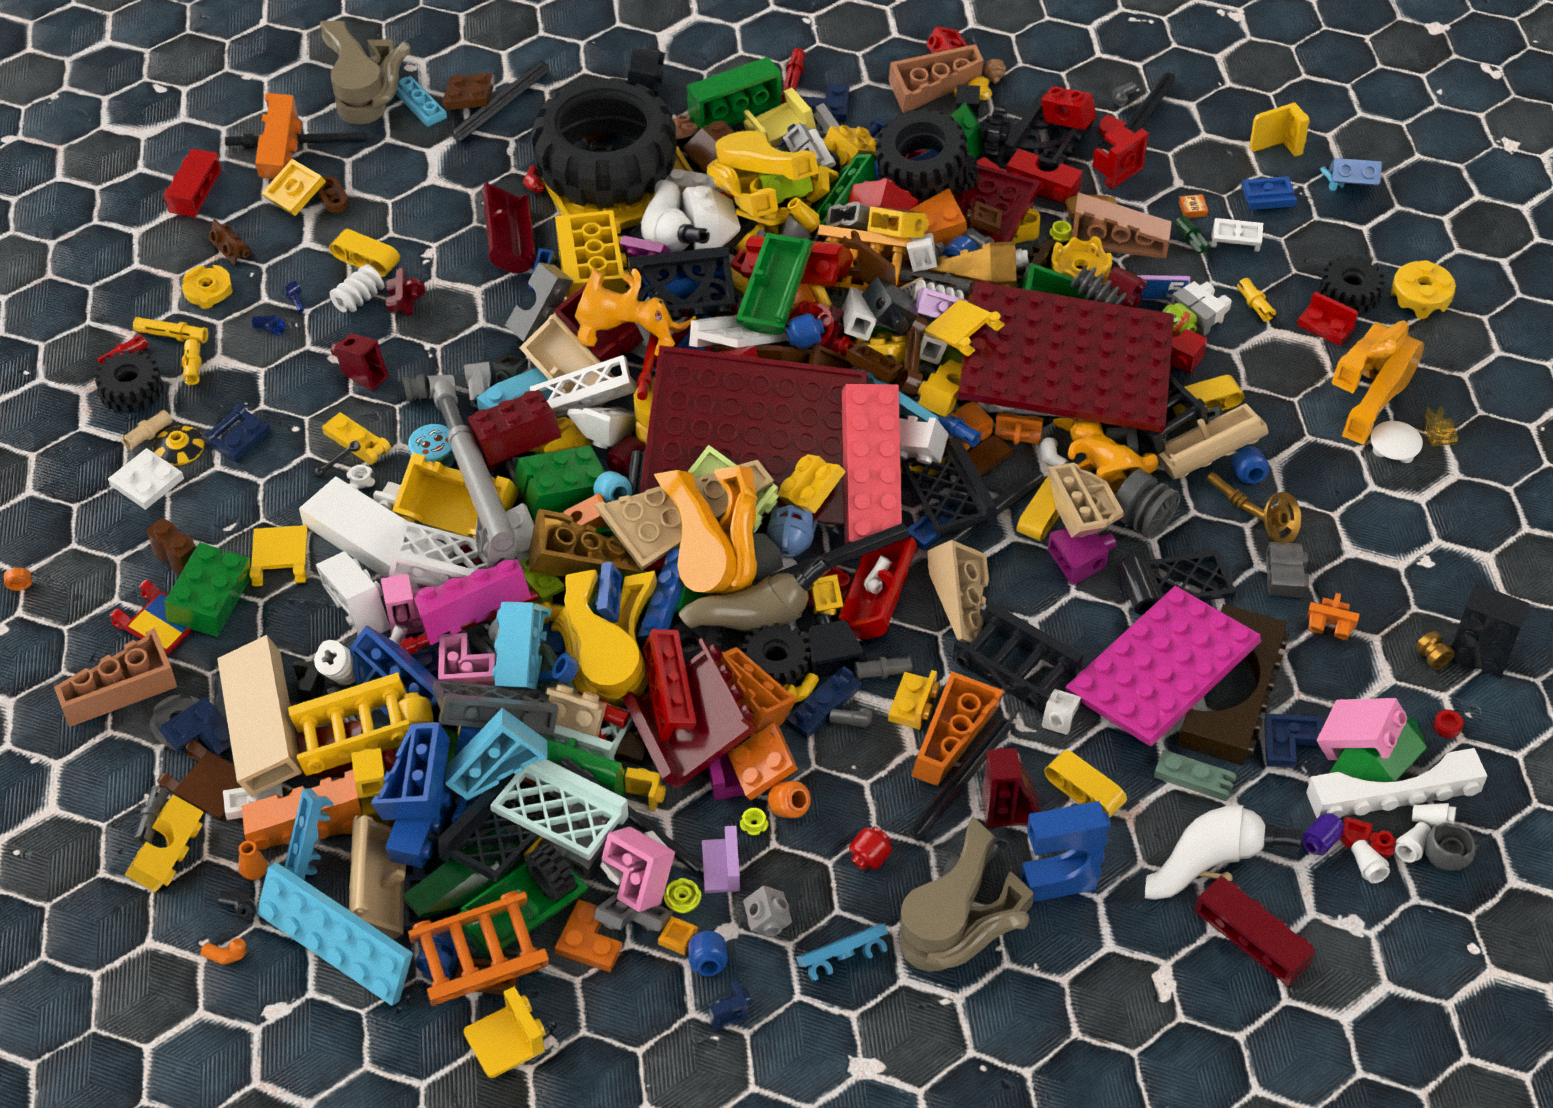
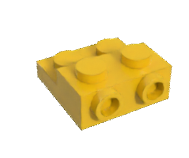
M807 454L798 461L793 474L781 484L780 491L777 494L778 498L787 506L794 505L804 512L816 513L846 471L840 465L826 463L820 456Z

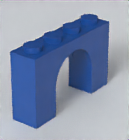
M1100 801L1029 814L1027 833L1035 856L1069 850L1054 857L1022 863L1020 880L1034 893L1033 902L1096 890L1098 878L1102 876L1101 862L1105 861L1104 846L1108 845L1107 830L1111 829L1109 814L1103 812Z

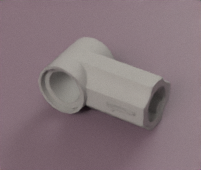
M489 362L464 364L471 406L477 409V397L488 390L490 384H492Z

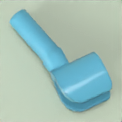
M1325 167L1320 169L1330 181L1329 189L1331 191H1335L1338 185L1340 188L1344 187L1345 183L1332 181V174Z

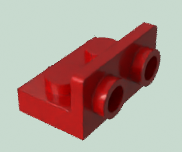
M939 26L935 27L927 41V46L931 53L968 46L958 30Z
M1314 292L1310 305L1298 318L1297 326L1341 346L1355 329L1358 311L1325 295Z

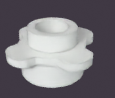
M365 465L352 467L347 472V478L350 479L349 485L357 490L359 488L372 487L375 484V480L371 477L372 469Z

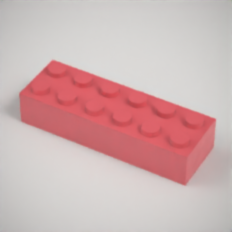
M846 384L842 390L843 469L846 471L843 475L845 545L902 523L899 385Z

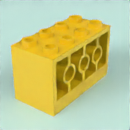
M613 210L555 216L561 271L573 280L569 292L565 296L566 300L588 282L594 267L604 275L603 288L620 294L627 293L629 287L626 288L625 285L629 284L622 279V275L629 274L628 270H623V268L627 267L625 253H620V251L624 250L620 245L622 236H617V234H621L619 219H614Z

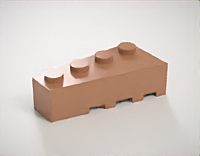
M974 44L890 63L889 83L903 114H905L909 110L916 109L953 92L957 85H968L972 79L982 75L984 60L977 45Z
M155 627L146 632L147 636L137 642L132 640L124 645L125 649L112 657L110 655L100 659V663L90 670L85 668L54 687L69 727L177 688L172 668Z

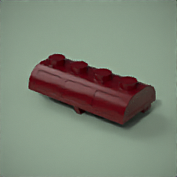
M485 182L482 187L489 260L497 268L507 272H526L533 267V262L536 260L529 197L523 194L519 198Z

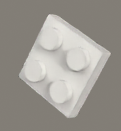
M146 448L110 476L108 481L110 486L146 510L180 483L184 477L180 470Z

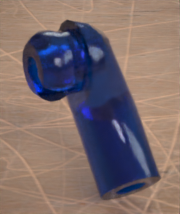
M276 315L252 316L253 328H266L274 335L282 334L285 331V323Z

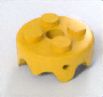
M1096 236L1091 237L1089 241H1081L1073 237L1063 247L1060 242L1055 243L1050 268L1053 271L1075 278L1082 270L1076 268V266H1082L1083 268L1087 266V270L1095 267L1097 269L1094 276L1097 277L1103 273L1102 283H1105L1111 272L1112 255L1111 253L1104 252L1102 242Z
M1426 260L1407 263L1398 269L1394 276L1390 296H1397L1398 304L1401 308H1411L1415 311L1417 318L1425 319L1435 309H1440L1444 312L1453 301L1456 284L1453 276L1440 265Z
M879 332L877 337H871L870 335L868 341L858 337L852 341L854 346L861 342L885 356L891 355L894 361L898 363L902 362L905 356L906 336L902 334L892 335L891 332Z

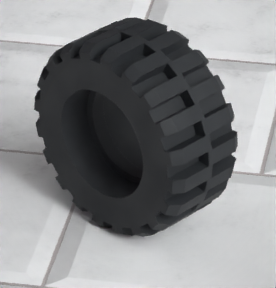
M921 109V111L909 110L905 115L902 113L897 115L894 121L890 120L885 125V129L883 128L878 134L875 148L880 179L887 178L894 181L896 186L909 191L911 196L916 199L926 201L948 188L950 191H953L955 185L958 186L963 181V176L967 174L969 158L966 133L962 129L961 124L956 120L954 121V118L948 114L943 115L941 111L934 110L932 112L929 109ZM919 149H932L940 152L935 157L923 161L905 158L909 153Z

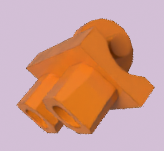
M1007 411L1003 413L997 412L994 435L1003 440L1014 441V445H1019V442L1040 444L1043 418L1030 414L1022 416Z
M1335 593L1334 600L1323 598L1322 604L1310 603L1306 617L1309 618L1308 631L1323 634L1325 623L1336 625L1334 637L1348 640L1352 630L1356 628L1360 614L1350 612V604L1340 602L1341 594Z

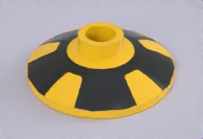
M174 426L164 430L156 437L153 443V453L172 466H181L196 460L202 454L205 442L201 439V432L190 426Z

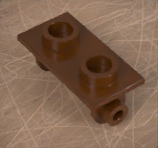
M213 219L209 240L233 266L236 265L237 258L249 257L250 247L242 240H238L239 237L232 231L229 225L220 224L216 219Z

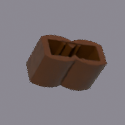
M161 518L146 529L151 547L158 559L169 563L171 569L180 575L196 547L194 541L188 535L178 532L172 522Z

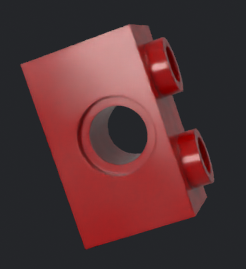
M1053 86L1041 99L1044 118L1047 123L1085 130L1097 117L1091 93Z

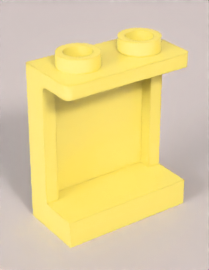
M792 87L784 91L786 103L757 117H754L749 110L744 111L746 120L743 123L746 130L764 133L768 143L773 148L782 144L783 137L788 133L787 128L793 123L795 125L798 123L805 124L807 129L816 128L812 109Z

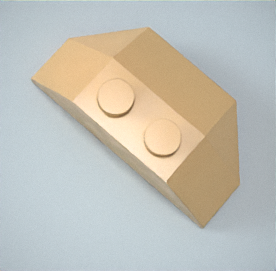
M1075 463L1048 467L1055 507L1071 538L1097 534L1123 517L1124 512L1107 481L1091 472L1080 469V466Z

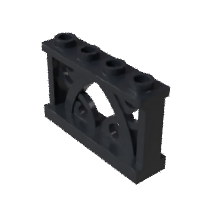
M1041 90L1005 142L1003 162L1008 163L1018 148L1036 155L1043 152V156L1039 157L1038 169L1045 172L1055 171L1060 164L1066 165L1067 158L1073 156L1077 143L1082 142L1085 131L1091 129L1093 121L1085 130L1047 122L1042 123L1041 120H1045L1041 99L1048 91ZM1055 125L1062 137L1048 142H1041V137L1035 129H1048ZM1034 138L1036 140V143H1033V140L1028 139ZM1053 154L1055 156L1053 159H1049L1048 155Z
M728 246L628 257L629 275L632 276L633 268L637 269L640 274L644 275L649 286L639 291L637 300L642 302V298L646 293L654 291L655 294L650 299L653 297L662 299L672 321H678L682 317L696 316V319L705 317L707 314L714 313L724 316L735 311L736 299ZM723 265L725 281L713 278L716 266ZM701 268V272L698 274L705 276L701 277L693 274L692 269ZM683 269L688 278L701 283L685 300L673 295L664 288V286L673 281L676 270ZM667 271L669 273V276L665 280L659 282L658 280L663 279V277L659 275V272ZM711 284L719 285L725 290L726 295L722 300L710 299V295L713 293L719 295L715 288L710 287Z

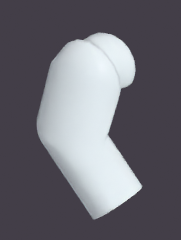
M1050 437L1043 439L1040 444L1042 460L1051 466L1068 464L1067 459L1057 454V440Z

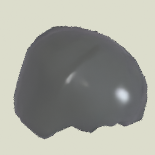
M1444 822L1435 825L1428 833L1424 850L1426 857L1429 858L1436 868L1447 871H1460L1461 868H1466L1472 863L1477 846L1474 838L1466 828Z

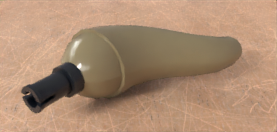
M819 556L804 570L800 569L795 574L780 573L772 577L767 576L756 585L739 592L698 598L679 611V616L690 628L707 625L752 632L755 628L761 631L764 625H768V628L773 627L774 623H779V627H783L784 624H790L802 617L801 613L806 608L808 602V591L814 587V582L831 570V567L825 558Z

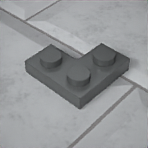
M617 892L596 908L593 919L602 922L605 927L621 930L631 921H635L647 930L659 932L666 926L673 915V911L658 905L638 912L617 899Z

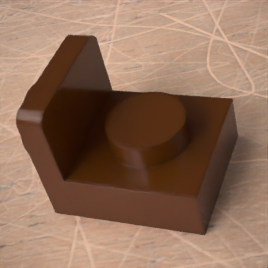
M975 201L971 209L967 208L963 215L966 220L967 230L975 226L997 234L1001 225L1002 210Z

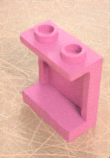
M1397 698L1336 700L1316 741L1328 760H1338L1344 748H1376L1382 758H1389L1397 744L1403 727L1406 725L1407 716Z

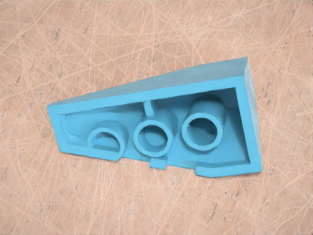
M534 368L499 382L477 397L478 410H487L497 406L502 401L521 397L524 393L530 391L531 386L548 381V378L538 368ZM549 389L541 391L546 401L553 393Z

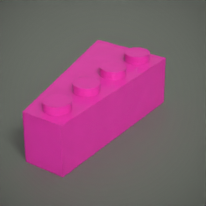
M515 559L501 561L497 566L489 569L475 570L471 575L463 578L449 579L445 584L434 588H423L417 594H414L413 598L430 645L439 642L438 636L448 631L451 635L462 631L461 626L470 621L479 623L485 620L491 611L495 610L498 612L501 609V602H523L530 599L531 595L523 570L518 560Z

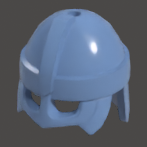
M794 505L781 508L774 506L766 535L780 549L781 556L795 557L811 546L818 520L813 522L812 513L804 512ZM782 513L788 514L787 516L779 517ZM793 514H798L801 520L792 517Z

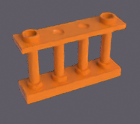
M517 891L508 892L502 895L499 901L431 923L430 920L422 921L415 924L413 930L408 931L410 943L421 941L434 980L432 987L427 989L431 1006L548 967L549 959L545 948L537 950L536 947L533 948L520 910L521 906L527 904L526 892L520 894ZM506 911L509 913L522 951L520 957L512 960L504 957L491 920V916ZM476 921L480 923L493 961L490 963L491 967L480 971L478 967L474 966L462 930V926ZM447 931L451 933L463 969L462 977L451 981L449 977H445L432 936Z

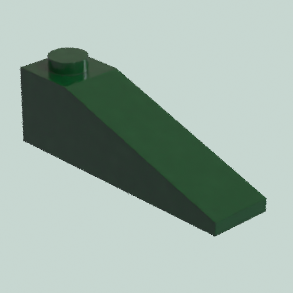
M499 827L500 834H508L504 827ZM495 829L480 837L496 835ZM517 841L502 842L503 850L516 849L519 843ZM498 843L481 845L482 853L499 851ZM477 846L465 847L460 852L466 855L478 854ZM524 855L521 856V858L503 875L501 879H503L505 876H507L508 874H510L515 869H517L525 863ZM452 859L449 863L445 862L403 894V900L419 918L455 911L457 906L467 904L496 882ZM501 859L484 861L485 865L493 870H496L502 864Z

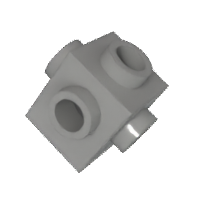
M763 885L743 900L748 918L747 922L753 932L773 937L792 923L789 904L782 891Z

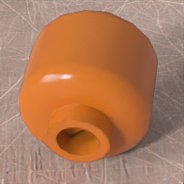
M781 781L771 788L768 795L769 808L775 815L781 818L801 817L810 807V792L804 784L798 781Z

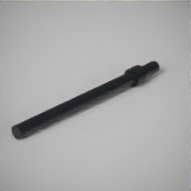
M365 132L298 134L297 140L298 144L365 141ZM252 133L243 134V136L225 137V146L254 148V145H258L259 136H254Z
M566 756L560 763L561 767L607 789L595 779V774L587 768L585 770L582 769L569 757ZM628 805L627 819L644 833L653 831L668 848L675 851L674 857L695 874L698 873L703 866L702 863Z

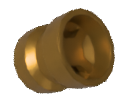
M1437 631L1424 635L1415 646L1420 655L1426 656L1427 663L1434 670L1447 665L1455 655L1453 649L1443 643V638Z

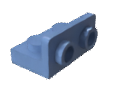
M1334 158L1330 164L1329 172L1332 174L1333 182L1378 186L1381 180L1382 162Z

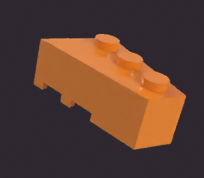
M266 93L265 101L267 102L268 112L267 114H262V122L266 123L263 135H259L255 164L259 177L274 179L293 159V152H297V135L302 132V120L298 118L293 95Z
M737 647L723 652L722 663H725L732 671L734 677L731 680L743 691L745 695L742 698L743 702L750 706L756 716L753 718V721L758 730L751 734L750 737L772 723H775L777 726L782 725L797 699Z

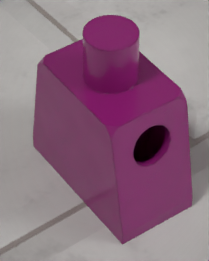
M1063 529L1050 532L1048 551L1071 585H1075L1105 568L1108 550L1116 548V540L1112 533L1100 537L1098 534H1091L1084 537L1071 538L1068 530Z

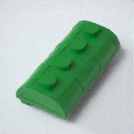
M766 233L736 317V321L742 327L754 332L771 335H781L784 333L811 251L814 247V241L808 238L803 239Z
M573 737L570 738L567 745L546 739L547 760L560 766L562 760L567 756L585 770L587 768L595 774V779L611 792L621 797L625 794L626 769L622 767L620 762L576 749L578 741Z
M524 863L462 906L460 913L501 900L500 897L508 892L517 891L518 894L526 892L527 904L521 906L520 910L528 933H530L574 900L587 893L588 886L573 871L571 874L576 879L575 888L556 901L549 900L547 895L544 896L542 890L537 888V883L531 879L530 876L532 875L527 871L526 868L528 866ZM508 911L491 916L503 952L516 943L518 939ZM479 921L462 926V930L487 959L492 960Z

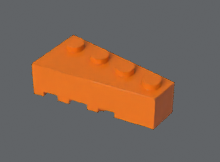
M949 188L909 210L926 214L929 227L924 234L933 233L934 242H942L944 246L955 237L964 236V233L967 231L966 220ZM894 218L888 221L889 225L895 226L897 219ZM884 248V252H881L880 255L887 258L894 253L892 249ZM908 252L906 255H903L905 261L910 259Z
M951 671L917 756L911 776L938 786L997 711L1004 691Z
M353 770L344 772V778L333 781L329 777L320 780L319 786L310 788L319 797L327 796L333 802V806H324L320 811L327 812L330 820H318V839L339 834H352V820L356 815L363 816L361 799L358 798ZM304 787L292 789V792L285 797L277 794L243 805L242 814L246 841H253L259 850L283 844L290 845L302 788Z

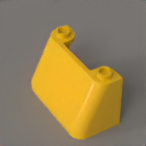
M412 453L392 512L408 522H416L458 535L476 538L477 512L460 470L443 466L437 461L435 463L431 461L426 462V456ZM497 476L496 479L491 477L505 512L512 509L519 494L518 487L510 479Z

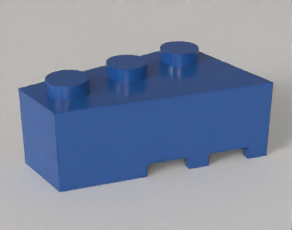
M445 778L439 817L395 820L385 847L390 861L423 869L427 860L432 857L434 846L455 807L453 791L445 785Z

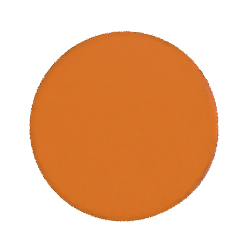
M25 568L9 569L4 573V585L13 591L25 590L32 585V574Z

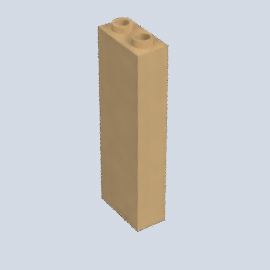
M265 635L217 658L237 782L252 797L303 773L297 759L299 750L294 724L289 716L288 707H290L280 650Z

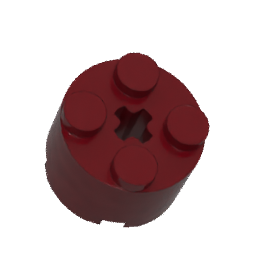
M1114 267L1105 281H1112L1109 289L1118 286V296L1123 293L1127 294L1121 305L1138 308L1143 297L1139 293L1142 294L1148 281L1123 268Z

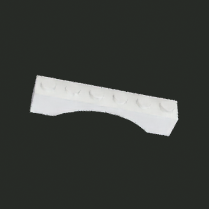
M1475 748L1449 752L1431 770L1403 781L1372 782L1353 778L1340 772L1312 776L1306 793L1316 818L1326 813H1332L1338 818L1355 814L1361 816L1371 811H1389L1400 806L1420 805L1433 800L1445 801L1451 797L1461 795L1473 796L1482 791L1487 774Z

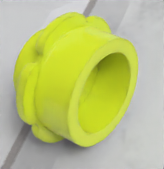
M1056 221L1049 230L1050 236H1053V239L1057 242H1065L1072 238L1073 230L1070 223L1066 221Z
M759 808L747 809L742 815V820H740L741 829L747 831L749 835H759L761 831H765L768 828L765 813Z

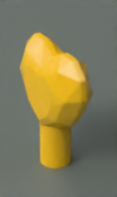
M977 76L968 83V85L980 86L979 100H988L992 96V92L988 88V78ZM957 88L954 89V96H955V98H956V94H957Z

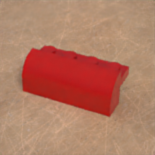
M752 235L747 240L745 247L748 252L740 270L743 277L751 278L765 236ZM814 241V247L801 283L834 287L837 277L847 278L854 258L851 250L846 248L844 244Z

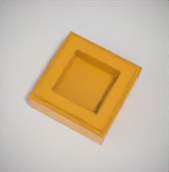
M671 916L658 938V945L685 956L688 951L689 941L698 933V927Z

